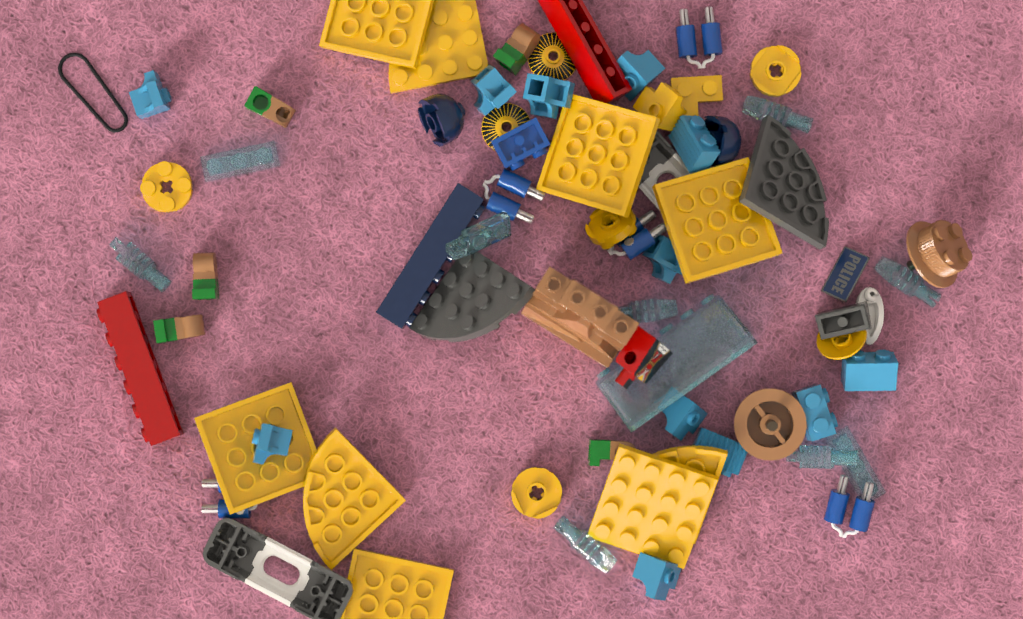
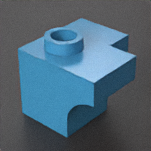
M627 50L617 60L625 75V79L628 80L632 87V90L625 95L630 102L665 69L649 50L642 55H635Z
M488 65L470 81L478 92V98L474 106L485 116L494 108L499 109L517 92L496 68Z
M154 70L144 73L145 78L142 86L129 92L136 115L141 119L170 110L169 102L172 101L171 95L167 87L163 88L159 74Z
M528 73L523 99L528 100L530 103V114L557 119L559 107L570 108L575 83Z
M659 235L654 239L656 244L644 251L642 255L652 262L653 273L651 276L671 284L676 273L682 275L671 240L666 236Z
M674 388L669 390L657 407L667 417L665 430L680 441L683 440L688 431L694 434L708 414Z
M265 423L260 425V429L255 428L252 444H256L252 463L263 465L265 460L274 454L287 456L293 430Z
M640 552L632 577L644 583L646 587L645 596L665 601L669 589H675L682 568H679L676 563Z

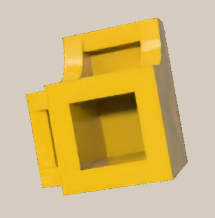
M663 82L660 83L657 90L646 86L633 105V108L639 113L661 119L658 128L672 131L675 124L678 123L677 120L680 119V116L687 113V110L681 106L684 97L667 83Z

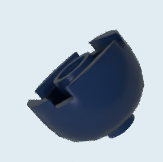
M435 94L419 101V104H422V107L418 108L421 124L426 133H428L429 128L431 129L436 138L432 140L434 144L440 147L458 138L464 127L465 116L464 107L460 102H456L446 94Z
M721 116L704 117L707 118L704 120L705 127L708 128L710 135L715 138L716 145L721 150L711 167L732 162L738 156L742 141L737 125L730 119Z

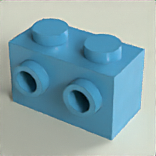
M859 350L853 356L842 359L841 382L845 391H896L898 361L894 352L888 350L864 352Z
M815 384L792 392L793 397L800 403L806 416L807 427L805 435L808 441H815L836 434L835 427H838V423L834 413L829 412L827 403L830 402L826 388H821L820 384Z

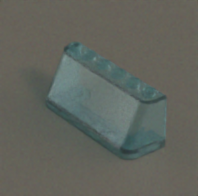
M712 293L700 302L702 307L694 312L691 308L680 316L682 320L675 326L670 323L659 331L661 336L657 340L668 348L672 355L647 383H643L636 378L630 387L625 389L615 381L623 370L621 365L612 371L608 367L597 375L599 380L595 383L630 433L758 343L720 295L715 297Z

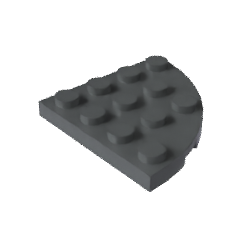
M768 114L762 118L739 202L817 249L825 248L828 239L829 218L825 217L823 202L827 200L819 174L804 148L800 149L790 137L792 133Z
M466 245L409 328L419 335L434 341L448 340L449 342H461L474 339L500 327L499 323L511 313L517 314L532 298L535 289Z

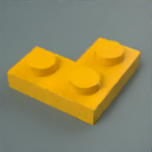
M722 75L670 79L671 87L684 97L681 106L687 110L685 115L699 116L698 103L723 101Z

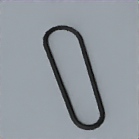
M79 53L65 55L58 65V73L61 79L107 130L114 133L124 130L128 123V116L89 60ZM76 56L85 61L122 113L124 123L120 128L113 129L108 126L64 77L62 65L66 59Z

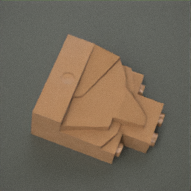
M550 266L533 292L532 298L521 312L523 316L606 368L610 366L618 351L626 346L639 325V322L618 310L617 306L574 279L570 280Z

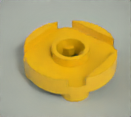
M777 45L763 48L756 54L750 65V79L758 91L767 96L780 97L791 92L801 78L799 58L794 51L786 46ZM779 65L781 67V77L777 75L772 77L769 67Z
M162 161L147 170L143 176L140 190L144 200L150 207L160 212L170 213L181 210L188 204L192 197L193 185L191 176L185 168L176 163ZM172 181L171 187L173 191L163 194L161 184Z
M632 208L628 218L596 209L589 216L591 219L589 225H585V231L590 240L605 250L612 248L614 244L621 242L628 236H632L637 231L635 225L636 216Z
M531 467L518 474L512 485L511 497L514 506L520 513L539 519L551 515L557 509L561 502L562 487L557 476L548 469ZM535 485L537 488L544 489V492L541 493L542 498L538 500L536 497H530L529 495L532 492V487Z

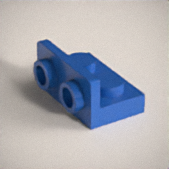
M536 117L491 141L505 169L510 167L512 171L525 165L524 159L530 156L536 159L548 152L546 148L550 146V142Z

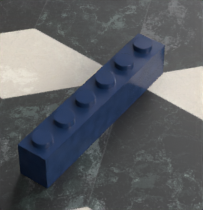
M459 183L456 185L376 311L377 314L401 329H404L405 326L411 327L418 315L414 313L419 304L424 306L431 295L428 289L433 282L435 284L439 283L445 273L442 267L446 261L452 262L459 251L455 248L460 239L465 241L470 234L472 228L469 225L473 218L478 220L486 207L482 205L484 203L483 198Z

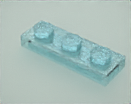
M275 141L200 157L205 182L281 167Z
M848 426L838 430L836 434L825 438L844 474L849 477V482L857 496L862 497L865 482H872L874 484L871 495L872 500L886 493Z

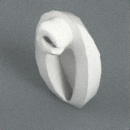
M867 287L860 292L856 303L867 301L872 328L866 329L867 338L865 344L871 345L877 340L884 321V306L879 292L875 288Z

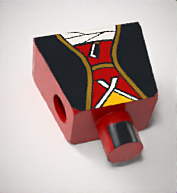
M638 326L626 346L623 347L616 357V362L623 367V370L615 381L625 389H628L636 378L643 383H647L668 360L672 352L655 337Z

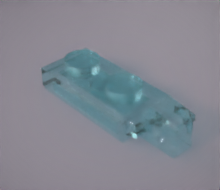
M501 212L462 230L458 239L445 244L446 253L453 260H456L511 236L510 216L506 212Z

